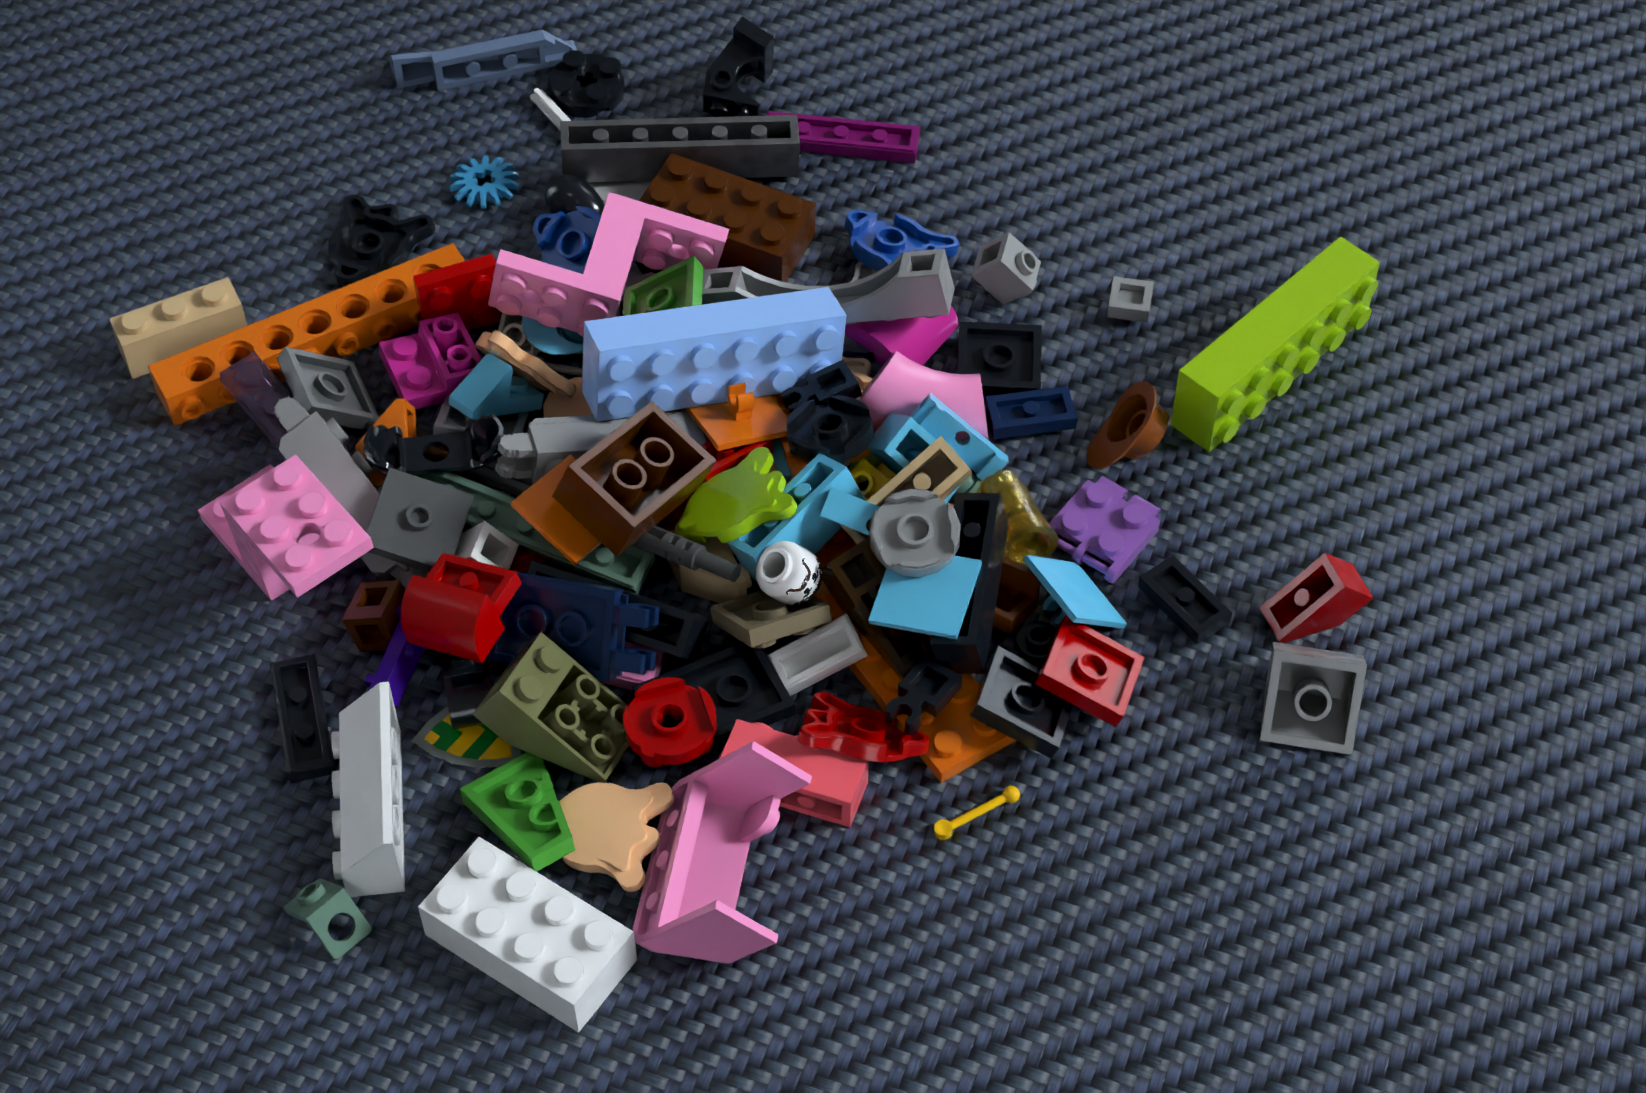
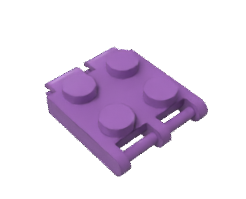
M1104 476L1100 477L1096 483L1087 480L1040 534L1039 542L1046 546L1050 543L1072 555V561L1079 565L1083 562L1105 574L1104 580L1113 584L1159 531L1160 520L1158 518L1160 514L1158 513L1161 509L1136 494L1126 502L1127 495L1125 494L1128 493V490ZM1057 535H1061L1062 537L1078 545V547L1076 548L1070 545L1064 540L1058 538ZM1090 553L1099 557L1105 562L1111 564V566L1108 567L1107 565L1089 556Z

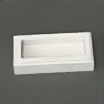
M845 614L767 656L789 695L792 696L867 657L868 654L851 619Z

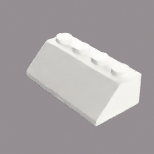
M379 682L339 712V731L332 732L331 734L334 759H340V770L332 771L334 799L340 798V810L332 811V827L334 838L340 839L341 851H334L332 854L333 873L335 880H343L345 890L350 897L405 892L401 731L389 682Z

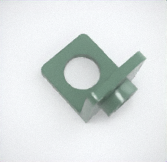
M322 878L306 885L297 893L295 898L283 907L287 914L308 923L329 955L334 959L342 957L372 930L345 888ZM347 913L353 922L351 933L342 940L332 939L328 932L330 920L336 914Z

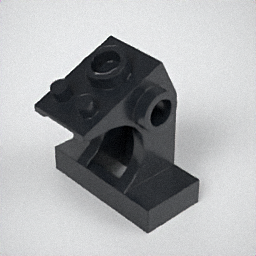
M743 16L733 27V38L706 72L703 90V112H708L713 117L759 116L760 103L743 93L738 88V85L748 76H754L765 83L773 73V35Z

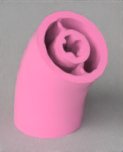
M895 351L862 391V396L857 398V400L863 402L868 407L870 417L873 420L874 432H876L890 413L911 416L915 408L931 392L988 440L980 374H953L933 370ZM960 431L956 434V437L959 439H966L969 436L965 431Z

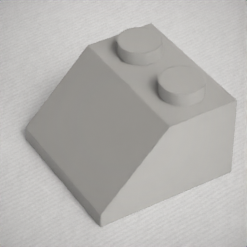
M1273 642L1265 687L1260 741L1352 755L1367 669L1364 656Z

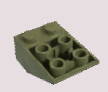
M542 632L514 656L473 714L507 744L602 783L607 780L629 746L623 724V712L627 704Z

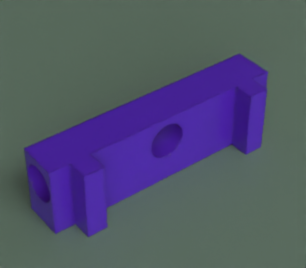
M401 605L398 606L395 612L400 621L375 675L367 674L364 681L369 687L368 691L379 682H389L395 708H398L424 647L408 643L401 626Z

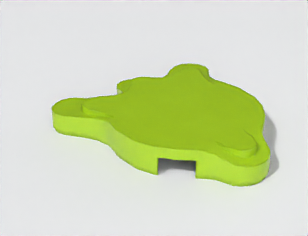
M766 447L755 448L736 467L716 474L696 489L687 503L684 514L675 526V534L696 543H707V537L717 536L721 543H727L748 534L763 523L791 518L796 513L797 504L790 494L783 493L786 486L783 474L777 470L768 473L774 462L769 449Z

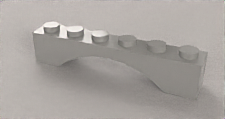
M944 248L903 252L890 265L873 275L854 282L832 286H805L785 283L760 275L744 266L704 269L702 305L829 287L847 315L846 324H855L866 321H894L903 318H934L941 315H949L955 288Z

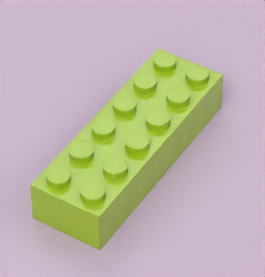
M1340 236L1179 370L1170 425L1208 452L1222 441L1224 443L1230 441L1237 433L1239 426L1249 418L1252 420L1257 418L1264 410L1267 402L1276 395L1280 397L1285 394L1294 379L1301 373L1308 374L1316 366L1321 356L1328 350L1331 352L1335 351L1349 332L1354 328L1359 330L1366 324L1372 313V310L1369 308L1371 298L1378 287L1376 277L1380 262Z

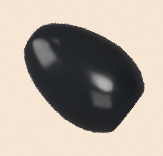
M570 174L556 177L545 192L546 206L552 214L560 211L568 214L578 210L576 206H583L602 215L605 206L599 194L589 183Z

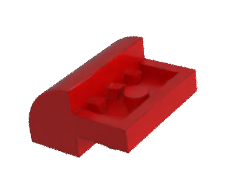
M442 553L426 578L413 575L407 585L401 606L403 633L408 643L483 663L505 630L499 617L522 582L516 571Z

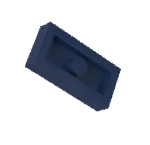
M1068 386L986 396L985 409L993 439L1076 429L1077 415Z

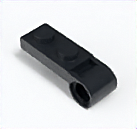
M439 652L452 729L483 724L473 714L492 688L487 657L483 663H478Z

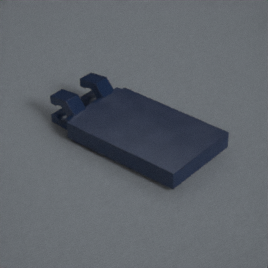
M517 572L522 584L499 617L505 630L487 655V660L509 664L518 652L542 632L597 680L610 681L616 679V675L622 676V671L642 674L644 670H654L656 652L640 648H624L626 626L645 629L648 628V625H658L660 607L642 603H628L629 595L623 594V589Z

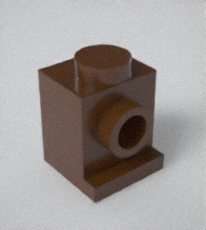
M400 580L360 583L342 618L345 627L360 652L383 651L387 649L400 621V618L395 613L398 606H402L405 593Z

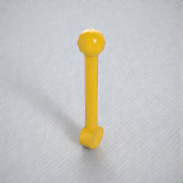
M1012 785L1006 786L1001 795L951 821L946 819L938 820L934 825L935 837L940 840H947L952 836L954 829L1004 803H1016L1020 798L1019 789Z

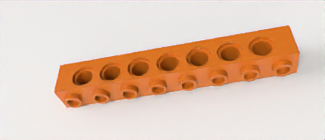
M451 243L148 365L156 394L174 426H177L286 381L277 360L284 347L342 358L381 341L388 340L393 336L419 326V321H421L413 276L464 262L465 260L454 243Z

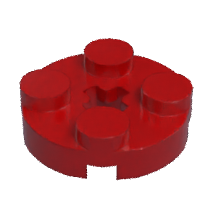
M676 677L656 679L642 685L634 693L635 698L628 707L627 705L625 707L623 724L626 740L631 749L641 756L643 763L647 766L660 767L663 765L683 764L708 753L712 749L713 738L717 729L716 708L711 696L700 686H698L697 690L692 686L685 685L684 679ZM672 715L674 720L682 719V722L678 723L675 727L667 728L661 726L664 721L663 716Z

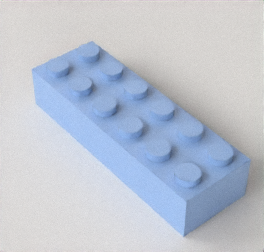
M823 287L584 321L582 393L597 422L632 417L651 401L663 411L728 402V386L744 382L746 384L745 393L753 392L754 398L781 394L788 388L808 385L805 379L806 376L842 360L847 315L830 288Z

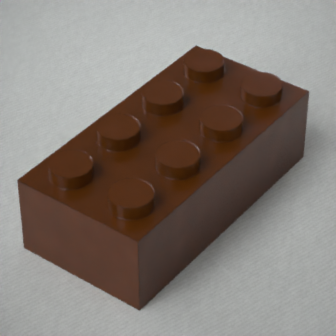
M674 153L669 155L639 200L728 228L729 233L718 264L719 268L744 266L760 275L785 283L815 237L816 203Z

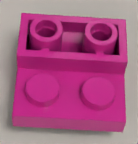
M951 306L949 315H941L934 318L916 317L894 321L878 320L846 324L845 336L874 353L875 362L881 366L884 365L895 351L923 366L959 327V321L955 310Z
M459 312L419 321V333L379 342V355L399 398H405L415 407V410L443 404L445 397L450 396L482 360Z

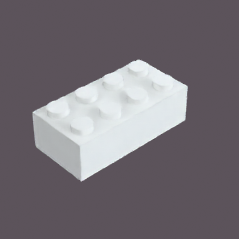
M481 837L475 840L418 906L426 936L578 1033L637 961L634 931Z

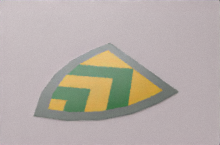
M448 706L427 721L411 740L432 756L452 764L474 768L500 767L521 756L520 749L507 744L484 724L453 730Z

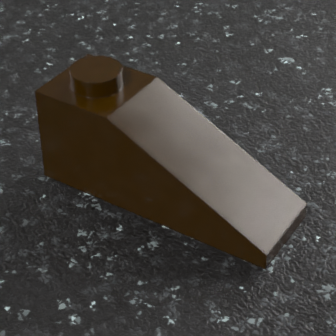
M863 540L823 567L822 581L841 610L849 616L852 623L902 679L924 655L930 658L935 657L930 645V638L927 634L869 624L868 619L885 570L867 542Z

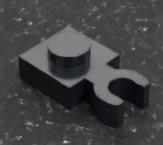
M844 359L806 376L805 379L808 385L804 387H791L781 393L786 409L789 408L790 413L801 404L815 399V404L819 405L830 403L829 396L840 395L855 399L862 396L859 383Z
M924 655L898 684V696L900 697L888 703L886 707V722L891 724L898 715H908L910 717L905 721V733L908 735L914 734L921 726V715L924 711L936 717L962 688V676Z

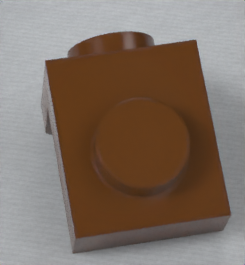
M1009 558L1003 559L993 628L1011 634L1037 609L1041 582L1029 567Z

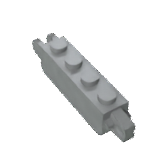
M288 396L287 398L279 399L274 407V413L288 432L280 439L279 451L286 460L296 454L366 532L383 486L381 485L377 488L368 477L374 472L373 468H371L359 451L351 455L343 444L349 437L333 417L326 422L316 411L310 415L294 398ZM367 552L361 556L368 568L373 573H376L381 580L392 581L397 579L400 580L405 588H407L413 575L426 578L429 573L428 571Z
M687 410L664 411L698 444L701 445L709 441ZM594 415L535 418L528 426V433H515L500 437L498 451L502 455L497 459L495 471L500 477L505 479L531 478L534 484L570 454L577 460L631 417L599 422L596 421Z

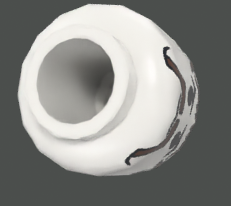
M789 541L776 542L766 548L756 566V580L760 589L768 596L793 606L804 604L813 598L820 589L823 579V568L818 557L804 547Z

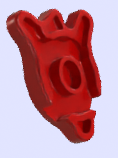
M818 692L813 695L812 709H808L805 712L804 725L800 728L798 735L799 743L804 746L830 749L853 758L873 762H894L908 757L923 755L928 752L930 744L929 737L925 733L916 731L914 734L908 735L905 733V728L904 733L895 728L896 718L891 724L886 722V712L847 703L827 692Z

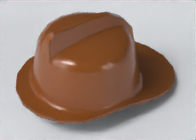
M1147 381L1138 382L1129 387L1120 397L1111 415L1096 433L1088 447L1086 459L1089 466L1093 469H1103L1113 465L1123 456L1132 459L1141 458L1150 453L1159 444L1166 431L1169 414L1156 402L1157 394L1153 385Z

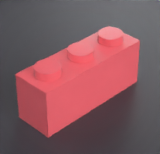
M739 719L736 720L720 758L752 741L756 742L812 776L809 785L781 798L779 807L851 827L868 784L869 761L853 758L830 749L804 746L799 743L798 735L793 736L773 730L764 723H749Z

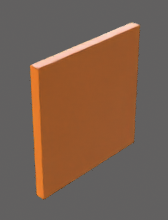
M745 382L728 386V402L685 408L717 451L788 436V417L770 395L754 398L753 392L745 393Z
M570 454L514 499L510 506L575 566L602 542L552 497L566 469L576 460Z

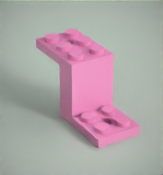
M609 192L583 274L500 249L495 265L488 306L497 308L500 312L507 315H521L537 320L546 327L564 328L577 332L580 336L584 337V321L616 317L633 261L643 263L646 267L653 270H665L695 255L703 265V270L715 269L718 267L729 229Z
M296 454L275 468L269 464L198 509L202 521L271 601L289 589L297 598L374 548L371 537Z

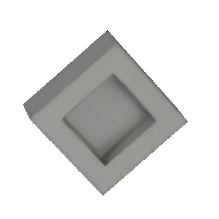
M1113 276L1107 317L1148 323L1154 282Z

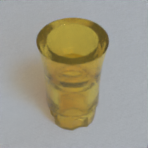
M998 470L993 475L986 477L980 487V493H1000L1009 522L1004 558H1009L1027 566L1023 561L1026 555L1050 557L1058 545V535L1043 517L1026 485L1021 483L1012 470Z

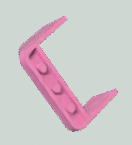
M752 741L680 779L671 788L674 794L673 805L661 813L657 831L661 842L651 852L646 879L632 929L634 931L635 943L651 952L726 964L776 944L778 939L777 933L735 909L750 842L774 830L780 818L778 809L781 798L809 785L812 776Z

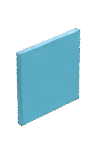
M1026 555L1023 558L1026 565L1051 595L1045 600L1043 609L1055 611L1059 606L1062 608L1060 616L1054 621L1055 624H1059L1066 614L1074 623L1122 629L1127 625L1121 615L1076 562Z
M954 556L952 561L940 571L923 577L902 576L886 568L868 619L869 624L957 640L982 566V561Z

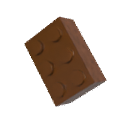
M651 401L570 464L552 497L618 557L693 495L696 489L702 485L716 459Z

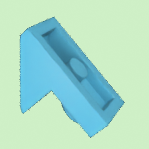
M487 354L451 393L448 404L471 419H479L483 415L489 416L494 414L500 416L541 410L544 394L529 385L526 379L512 376L513 368L511 365L493 354Z

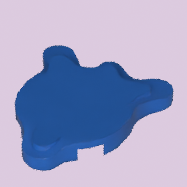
M576 206L578 210L568 214L560 211L555 214L544 213L538 216L533 224V232L537 237L538 247L542 249V261L583 274L601 215L588 207Z
M859 209L852 210L846 215L844 226L849 234L852 254L857 260L877 271L890 265L903 252L945 248L947 257H953L958 253L960 244L956 237L931 232L908 217L895 214L894 222L877 220L878 213H870Z

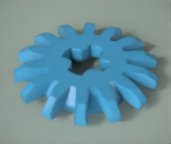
M484 155L482 164H478L474 158L468 159L471 167L459 164L456 167V170L459 172L450 175V181L455 182L449 185L450 192L458 191L454 196L457 201L465 197L467 198L465 206L471 208L474 203L480 204V209H486V205L494 203L496 207L500 206V199L503 197L509 200L513 198L512 193L508 189H519V184L513 180L520 179L518 172L511 171L515 169L512 163L502 164L503 158L497 157L489 164L488 155ZM486 175L491 176V182L493 183L486 182L483 186H478L476 178L483 179Z

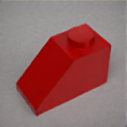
M1324 553L1259 608L1278 641L1286 643L1340 626L1371 601L1373 596L1353 564Z

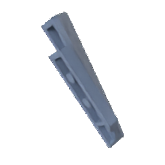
M537 30L441 51L391 55L389 60L397 88L435 81L437 89L440 91L554 67L563 61L562 58L565 53L577 49L573 40L563 41L544 30Z

